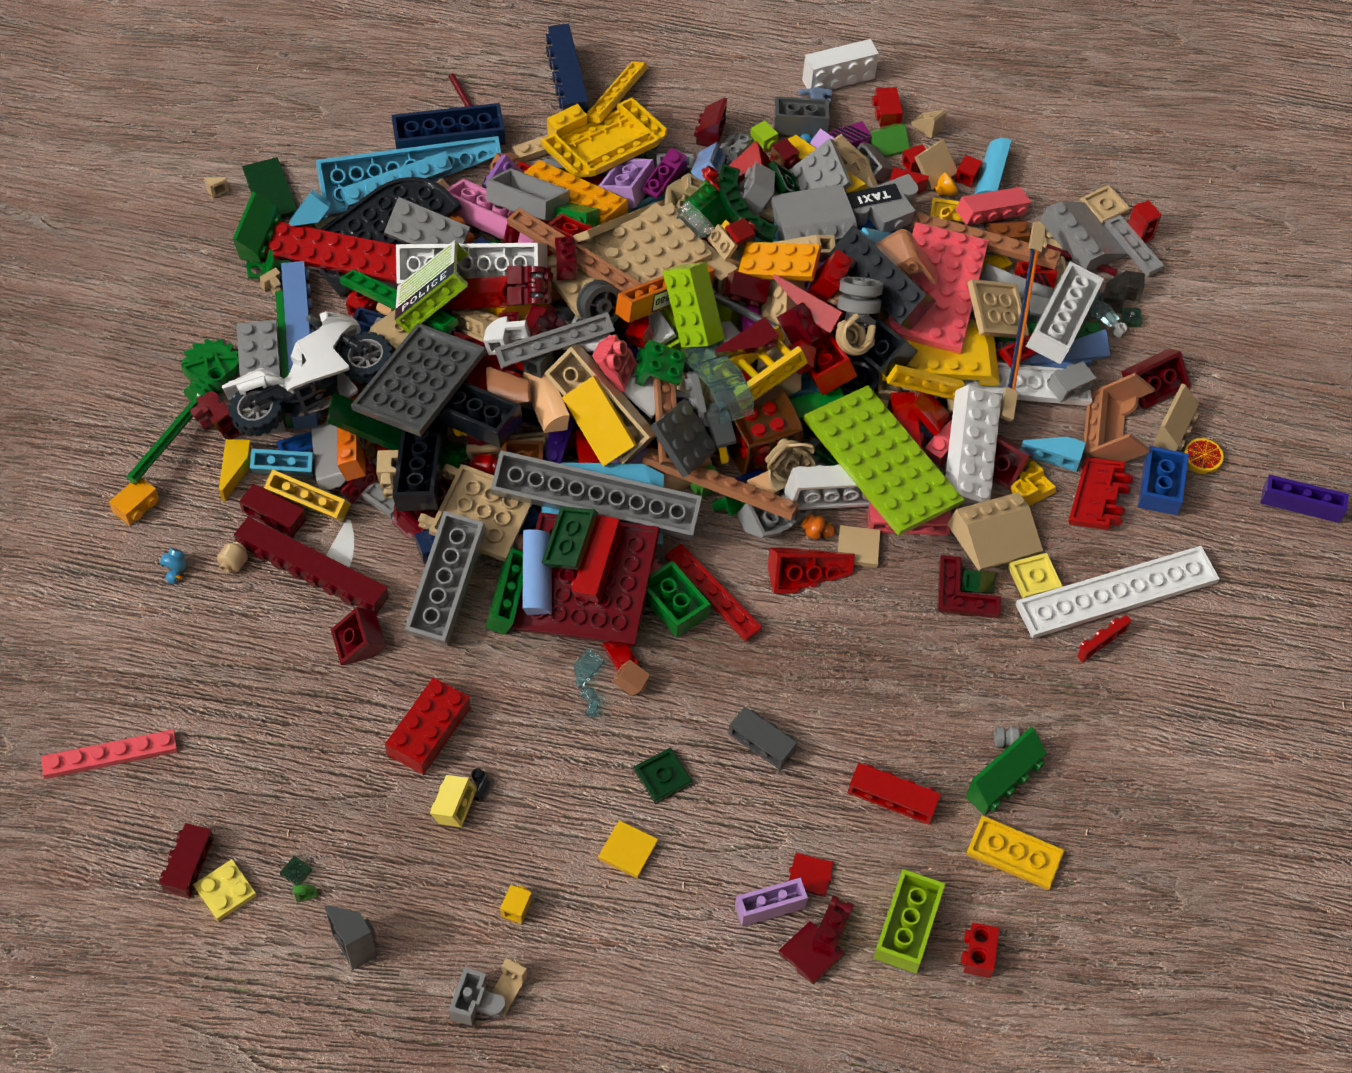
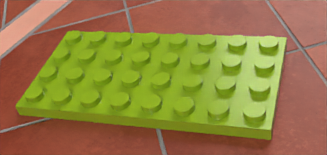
M865 386L804 415L803 420L898 536L963 504V497L869 386Z

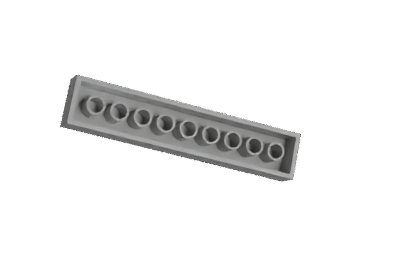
M500 450L491 486V494L556 510H560L561 506L595 509L599 513L598 515L617 518L625 523L657 526L660 528L661 534L691 541L702 496L502 450Z

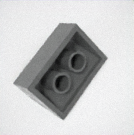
M775 96L774 130L778 135H797L800 137L802 134H809L814 136L820 128L828 133L830 119L829 99Z
M330 905L324 907L331 933L352 970L377 957L375 948L378 945L375 941L374 928L368 918L364 920L360 912Z

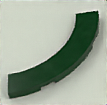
M722 163L718 179V189L726 210L735 221L743 218L747 222L751 221L756 228V237L765 242L772 243L778 227L750 212L749 207L738 191V175L740 170Z

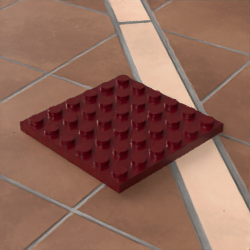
M539 512L535 530H542L552 534L558 514ZM621 522L623 529L600 603L575 597L571 590L572 580L576 578L578 573L575 569L552 567V614L527 615L523 609L522 586L513 629L516 631L636 647L660 528L657 526Z

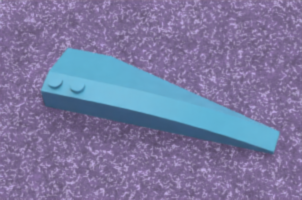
M494 136L316 160V170L321 196L331 202L329 207L331 212L329 215L343 213L347 208L340 193L342 187L446 151L452 171L449 174L432 179V181L494 158L496 153H501L499 137Z

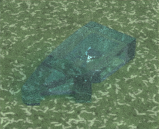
M589 648L585 650L574 664L576 687L578 689L585 685L605 663L603 658Z

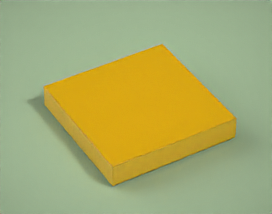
M619 820L601 850L598 860L638 879L656 847L658 839Z

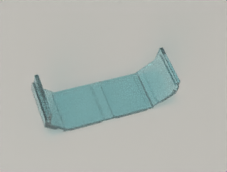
M716 344L688 347L679 350L685 354V361L690 366L691 372L695 371L710 388L718 409L720 425L754 414L753 397L744 379V375L727 357L717 358L715 356V349L718 348Z

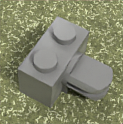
M464 967L449 1007L450 1020L472 1026L477 1013L494 1018H499L503 1015L505 999L500 994L485 990L487 986L486 973Z

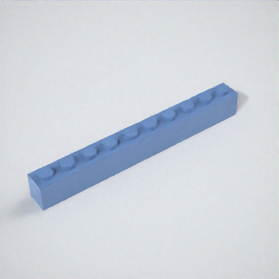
M304 261L281 263L289 373L293 366L291 354L295 343L314 332V329L310 327L312 324L307 321V316L310 315L309 310H313L312 299L308 298V295H311V285L307 283V280H310L309 268L305 269ZM321 410L310 413L306 417L305 415L292 417L294 430L317 427L318 419H321Z

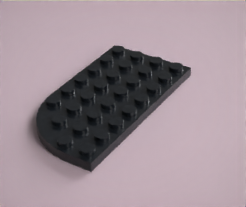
M405 177L389 181L377 187L320 230L394 245L404 244L384 235L398 197L448 218L462 209V207L452 194L437 182L420 177ZM316 267L340 298L352 290L340 283V278L347 273Z

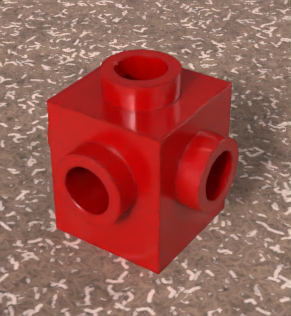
M356 291L351 292L346 301L348 314L354 316L358 307L374 311L377 304L375 300Z

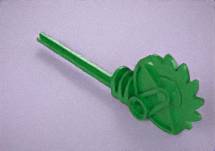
M205 339V344L194 343L192 344L193 349L184 352V355L187 357L181 362L182 372L191 381L189 386L184 389V394L191 402L126 476L130 483L135 484L142 478L193 418L190 410L198 405L196 398L203 397L208 392H215L217 395L223 393L222 385L228 383L238 373L239 356L238 351H233L232 343H228L225 346L221 339H218L216 343Z

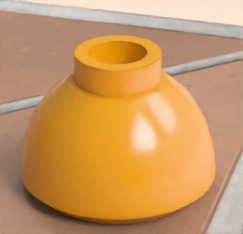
M944 172L939 177L937 186L934 187L939 196L957 195L958 189L950 175Z

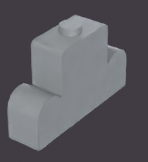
M906 174L875 186L880 187L895 183L902 199L852 209L856 224L858 226L864 225L869 219L877 230L884 232L899 230L911 224L915 211L912 205L916 202L918 186L912 177Z

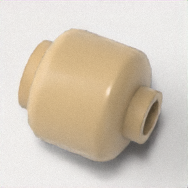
M238 542L226 543L217 555L219 568L225 573L239 572L248 559L246 548Z

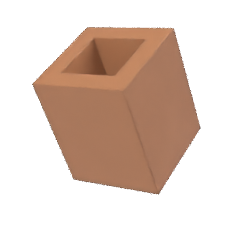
M629 660L621 665L612 682L633 696L638 692L642 693L648 686L647 679L650 674Z

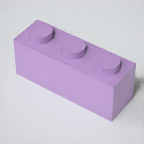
M801 878L738 895L736 896L735 909L743 927L806 908L808 897Z

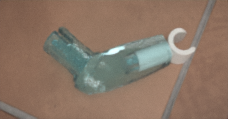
M1098 290L1089 308L1088 315L1094 319L1101 320L1108 327L1113 325L1115 327L1114 335L1120 338L1125 334L1127 325L1117 322L1120 317L1109 304L1102 301L1103 293H1100V290Z

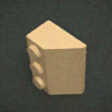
M1183 383L1160 426L1153 447L1181 452L1185 444V440L1182 439L1184 436H1189L1192 429L1190 423H1195L1199 412L1196 411L1199 403Z

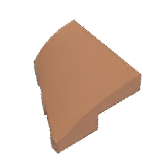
M486 367L488 392L515 403L532 400L530 381L528 379L496 370L494 367Z

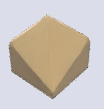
M226 177L204 178L206 189L212 198L229 192Z

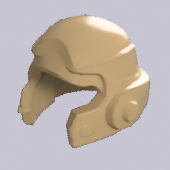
M855 313L847 320L839 322L836 330L838 346L846 354L852 356L866 353L875 344L876 325H869L866 334L864 327L854 322L859 318L858 313Z

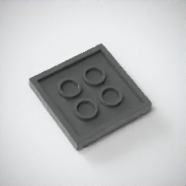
M686 399L680 401L650 426L683 478L688 476L718 450Z

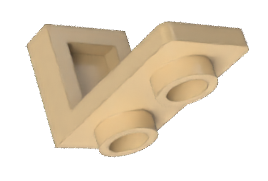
M505 959L502 964V975L492 991L502 995L505 999V1011L501 1015L503 1017L507 1014L527 979V968H525L522 962L515 959L513 961Z

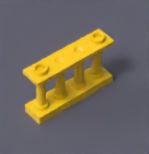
M778 325L773 327L779 335L776 347L784 354L779 360L774 362L767 354V349L758 353L732 356L712 370L720 385L728 381L734 387L733 394L742 409L808 363L799 346L790 350L782 342L785 339ZM758 358L768 366L760 373L750 365ZM742 369L751 377L743 385L734 377Z

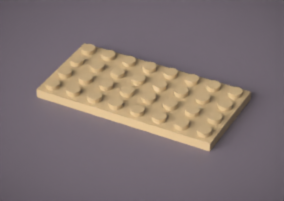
M672 202L579 243L582 247L642 284L664 276L663 271L674 266L706 262L712 259L711 251ZM556 254L548 256V267L551 268L553 273V281L551 283L578 319L582 318L576 306L578 294L585 284L596 279L577 268V280L557 281Z

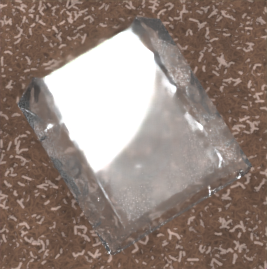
M686 201L678 209L676 219L680 218L696 234V238L708 237L714 230L709 220L689 201Z

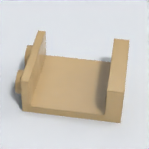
M717 224L707 240L725 261L740 266L745 245L736 250L738 245L724 228Z

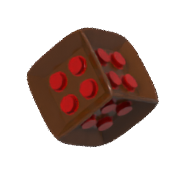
M774 386L743 409L738 405L736 398L731 399L725 405L736 437V444L730 445L729 452L740 473L747 479L754 478L768 471V464L765 458L781 439L786 438L788 441L795 440L804 443V433L800 419L788 395L780 386Z

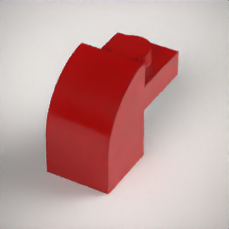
M648 316L630 323L624 321L621 317L617 320L619 328L626 329L625 335L630 345L643 348L649 339H653L654 329Z

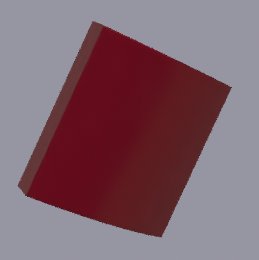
M809 921L778 951L783 959L796 967L798 974L814 985L845 953L838 945H836L833 954L812 945L819 928Z

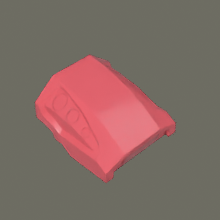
M609 335L598 343L592 356L607 378L622 392L626 390V385L637 365V361L624 340L620 341L617 335Z

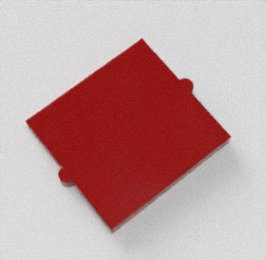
M795 853L793 865L789 868V881L801 878L807 893L825 897L828 883L832 880L830 874L833 862Z

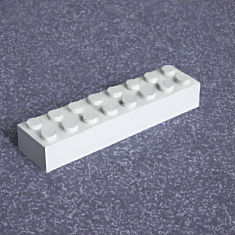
M547 243L459 244L468 255L457 263L456 272L463 279L507 276V266L548 267ZM396 244L397 284L405 281L449 244Z

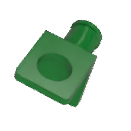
M269 249L265 263H246L247 277L249 279H260V276L275 267L278 271H282L281 263L291 261L274 259L273 250ZM257 267L262 273L254 274L251 269Z
M728 496L712 501V507L715 512L727 510L729 516L736 514L746 504Z

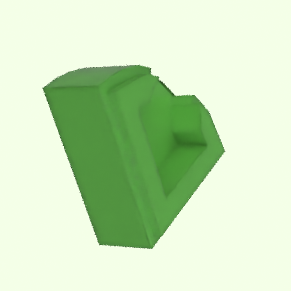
M313 885L292 886L297 902L319 896L317 888Z

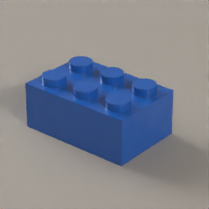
M1149 446L1150 452L1146 453L1143 462L1137 507L1177 515L1183 503L1189 454Z

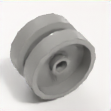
M844 277L840 279L839 290L844 294L838 297L837 307L839 309L860 314L880 312L881 300L877 296L882 295L883 282L863 277Z

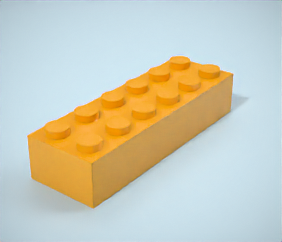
M538 160L524 172L527 175L568 189L569 203L600 208V224L628 214L627 199L541 160Z

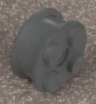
M593 280L585 284L577 297L576 306L578 313L582 318L587 319L608 312L612 324L619 319L615 311L620 291L605 280Z

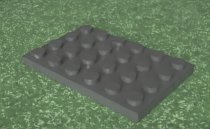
M417 323L351 404L352 410L421 437L484 357L486 349L480 345Z

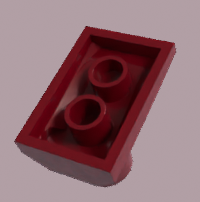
M443 472L438 510L397 511L394 504L392 524L407 538L428 530L418 526L420 523L418 519L421 513L432 518L436 517L453 482L444 478Z

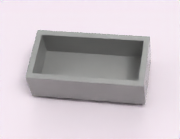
M510 168L487 179L486 201L492 202L496 206L505 207L512 212H515L520 207L534 217L550 221L555 218V207L569 203V190Z
M398 197L384 235L404 244H450L454 240L458 244H464L470 227Z

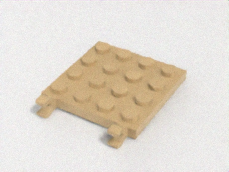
M445 464L443 477L454 480L436 517L432 518L421 513L418 519L420 522L418 526L423 529H429V534L436 536L444 511L484 522L486 531L479 552L505 562L510 547L513 548L533 504L492 495L491 486L494 475L461 464L459 469Z

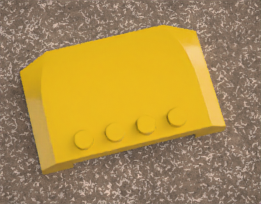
M631 97L618 103L617 110L608 114L601 123L586 124L561 137L554 133L540 141L541 146L570 174L582 178L596 176L657 147L667 136V128Z
M975 320L968 321L960 354L906 340L918 350L906 367L953 379L979 380L978 385L998 386L999 384L994 336L979 335ZM881 373L882 381H887V377Z

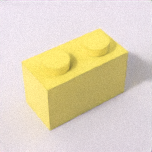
M446 775L443 783L440 785L437 798L432 804L430 814L438 824L462 827L477 788L469 778Z

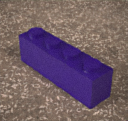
M1269 474L1262 489L1260 503L1340 523L1347 511L1349 494Z

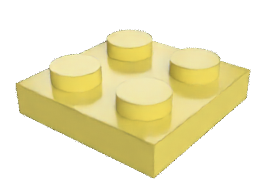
M1047 553L1009 562L1008 568L1022 599L1063 587Z
M232 859L193 884L195 890L218 922L257 897L256 892Z

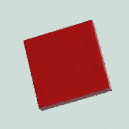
M918 391L910 404L912 411L934 436L940 433L950 416L935 396Z

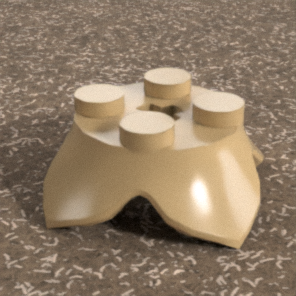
M784 438L771 450L765 461L768 464V481L775 492L785 488L792 468L816 466L814 459L810 455L815 451L813 445L800 443L795 440L788 441V439Z

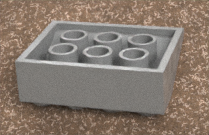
M842 184L771 196L779 241L812 235H834L835 240L838 241L847 233L852 225L857 227L855 215Z
M1061 201L1046 207L1040 222L1046 226L1048 232L1062 249L1070 253L1075 264L1088 271H1092L1101 264L1106 265L1127 256V252L1085 202Z

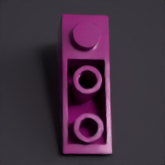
M670 148L642 186L641 191L656 199L665 192L667 186L679 180L686 171L687 156Z

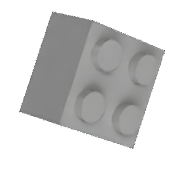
M755 162L752 168L749 167L747 169L744 180L738 183L739 195L742 196L750 212L755 216L759 215L773 195L775 171Z

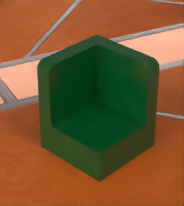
M964 570L963 590L993 592L995 572Z

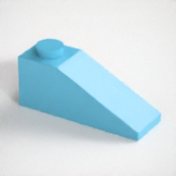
M1056 437L1023 440L1022 447L1034 453L1033 459L1076 472L1086 442L1075 438Z

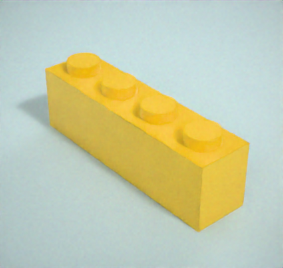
M273 469L264 486L271 493L281 495L288 500L340 522L344 521L351 505L345 499Z

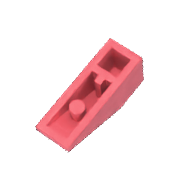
M952 420L925 447L926 455L940 467L945 464L948 458Z

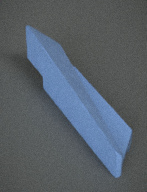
M1104 329L1075 339L1061 364L1041 354L1020 362V364L1066 369L1072 363L1077 364L1083 361L1089 367L1092 364L1091 359L1110 357L1107 331Z

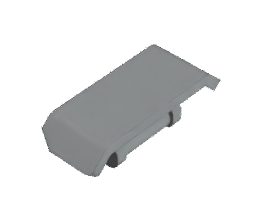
M328 423L314 427L311 433L315 473L319 489L326 491L340 487L345 482V478L337 466V427Z

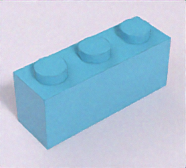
M251 449L250 470L253 474L270 475L273 469L287 476L314 477L315 463L313 452Z

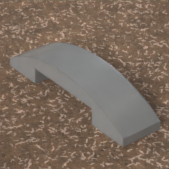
M986 263L980 280L1015 283L1018 286L1020 298H1023L1026 278ZM1033 281L1031 294L1050 299L1055 289Z

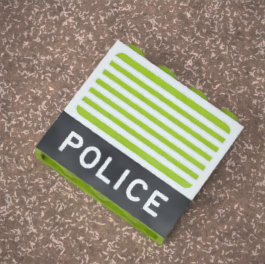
M455 240L397 286L395 321L408 334L417 323L421 324L467 287V282L456 272L457 263L466 257L468 253Z

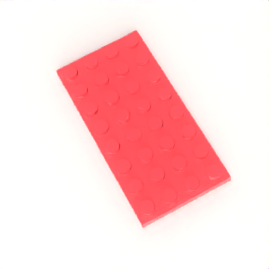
M915 222L912 235L937 269V284L933 285L924 271L910 276L936 302L911 331L901 326L891 315H889L887 326L904 340L960 354L972 309L967 282L971 279L979 280L989 240Z

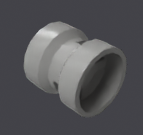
M1003 726L995 727L994 743L996 748H1003L1005 744L1010 746L1019 738L1017 726H1011L1006 730Z

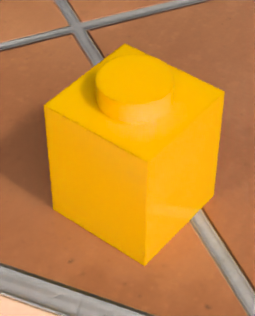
M510 885L500 907L501 917L522 924L532 902L531 892L524 886Z

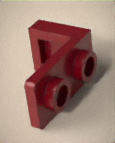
M566 236L555 238L557 281L577 280L575 238Z
M367 457L365 458L366 476L350 480L340 491L351 504L361 496V493L370 484L378 479L376 470L373 468L375 465Z

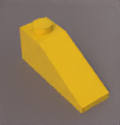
M226 439L219 483L221 501L227 500L250 469L251 449H255L252 448L250 440Z

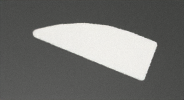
M346 520L326 556L350 568L354 553V532L351 520Z

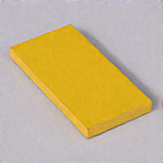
M592 376L562 397L603 467L637 446L596 376Z
M982 815L966 855L1049 890L1065 850Z

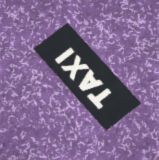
M895 183L846 193L852 209L902 199Z

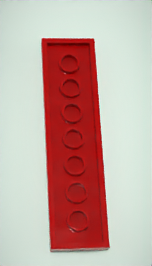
M278 221L272 239L267 246L266 257L268 256L269 249L273 250L274 259L290 260L291 262L304 261L305 265L342 273H348L354 269L373 279L397 284L396 245L299 225L291 226L289 223Z

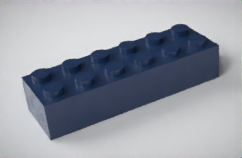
M569 24L548 26V34H545L546 44L549 45L546 47V55L550 57L549 68L553 70V83L557 84L555 85L556 96L560 97L558 98L559 109L565 110L578 104L587 113L588 98Z
M500 103L391 115L396 149L494 136L499 137L500 145H505V128Z

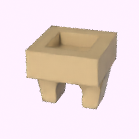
M276 267L260 276L261 288L264 291L270 289L274 294L276 291H281L279 287L281 286L280 272Z

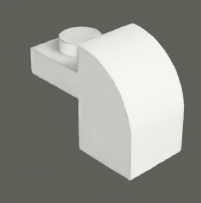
M502 317L489 324L485 330L483 341L488 355H495V348L528 338L531 334L526 320L509 322L508 317Z

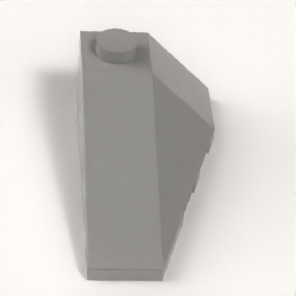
M746 503L737 516L745 532L765 538L781 534L818 509L797 510L793 518L789 520Z

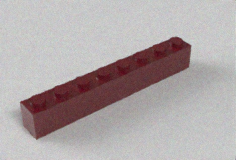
M249 516L234 533L235 541L243 545L247 551L253 553L258 559H265L271 562L274 567L288 571L293 577H300L306 580L309 585L322 588L328 595H335L346 604H353L359 608L373 610L377 614L389 598L387 586Z

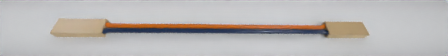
M1038 222L1032 224L1028 247L1031 254L1008 387L1004 389L999 418L1009 422L1014 420L1018 391L1015 388L1037 257L1042 252L1046 228L1045 225Z

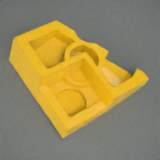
M1033 460L1029 463L1028 470L1022 472L1020 479L1011 486L1012 494L1019 492L1028 506H1031L1056 493V486L1044 476V469Z

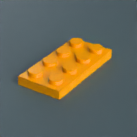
M746 242L738 272L762 279H774L773 275L776 274L786 280L813 281L822 248L820 244Z

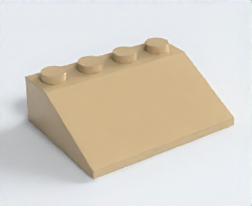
M1019 492L956 509L947 523L978 571L1043 552L1030 507Z

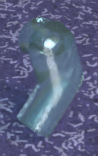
M587 686L581 689L580 696L588 702L585 715L594 718L600 699L595 690Z

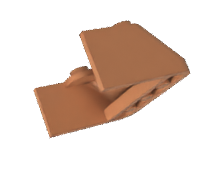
M900 229L876 243L909 275H916L924 271L933 285L937 284V269L910 231Z
M1133 373L1094 390L1091 393L1092 403L1087 405L1083 441L1086 444L1083 451L1090 457L1123 462L1149 453L1150 448L1129 433L1123 436L1124 421L1126 415L1133 413L1137 409L1138 399L1154 392L1155 388L1139 375Z

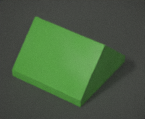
M892 124L869 130L872 135L871 145H875L885 158L902 154L904 150L910 148L905 124Z

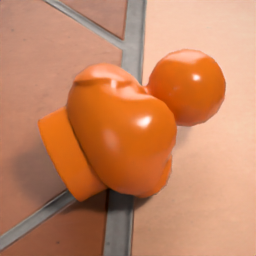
M809 514L801 524V527L805 529L806 536L815 540L821 537L820 533L824 537L830 538L835 532L831 522L825 524V519L822 516Z

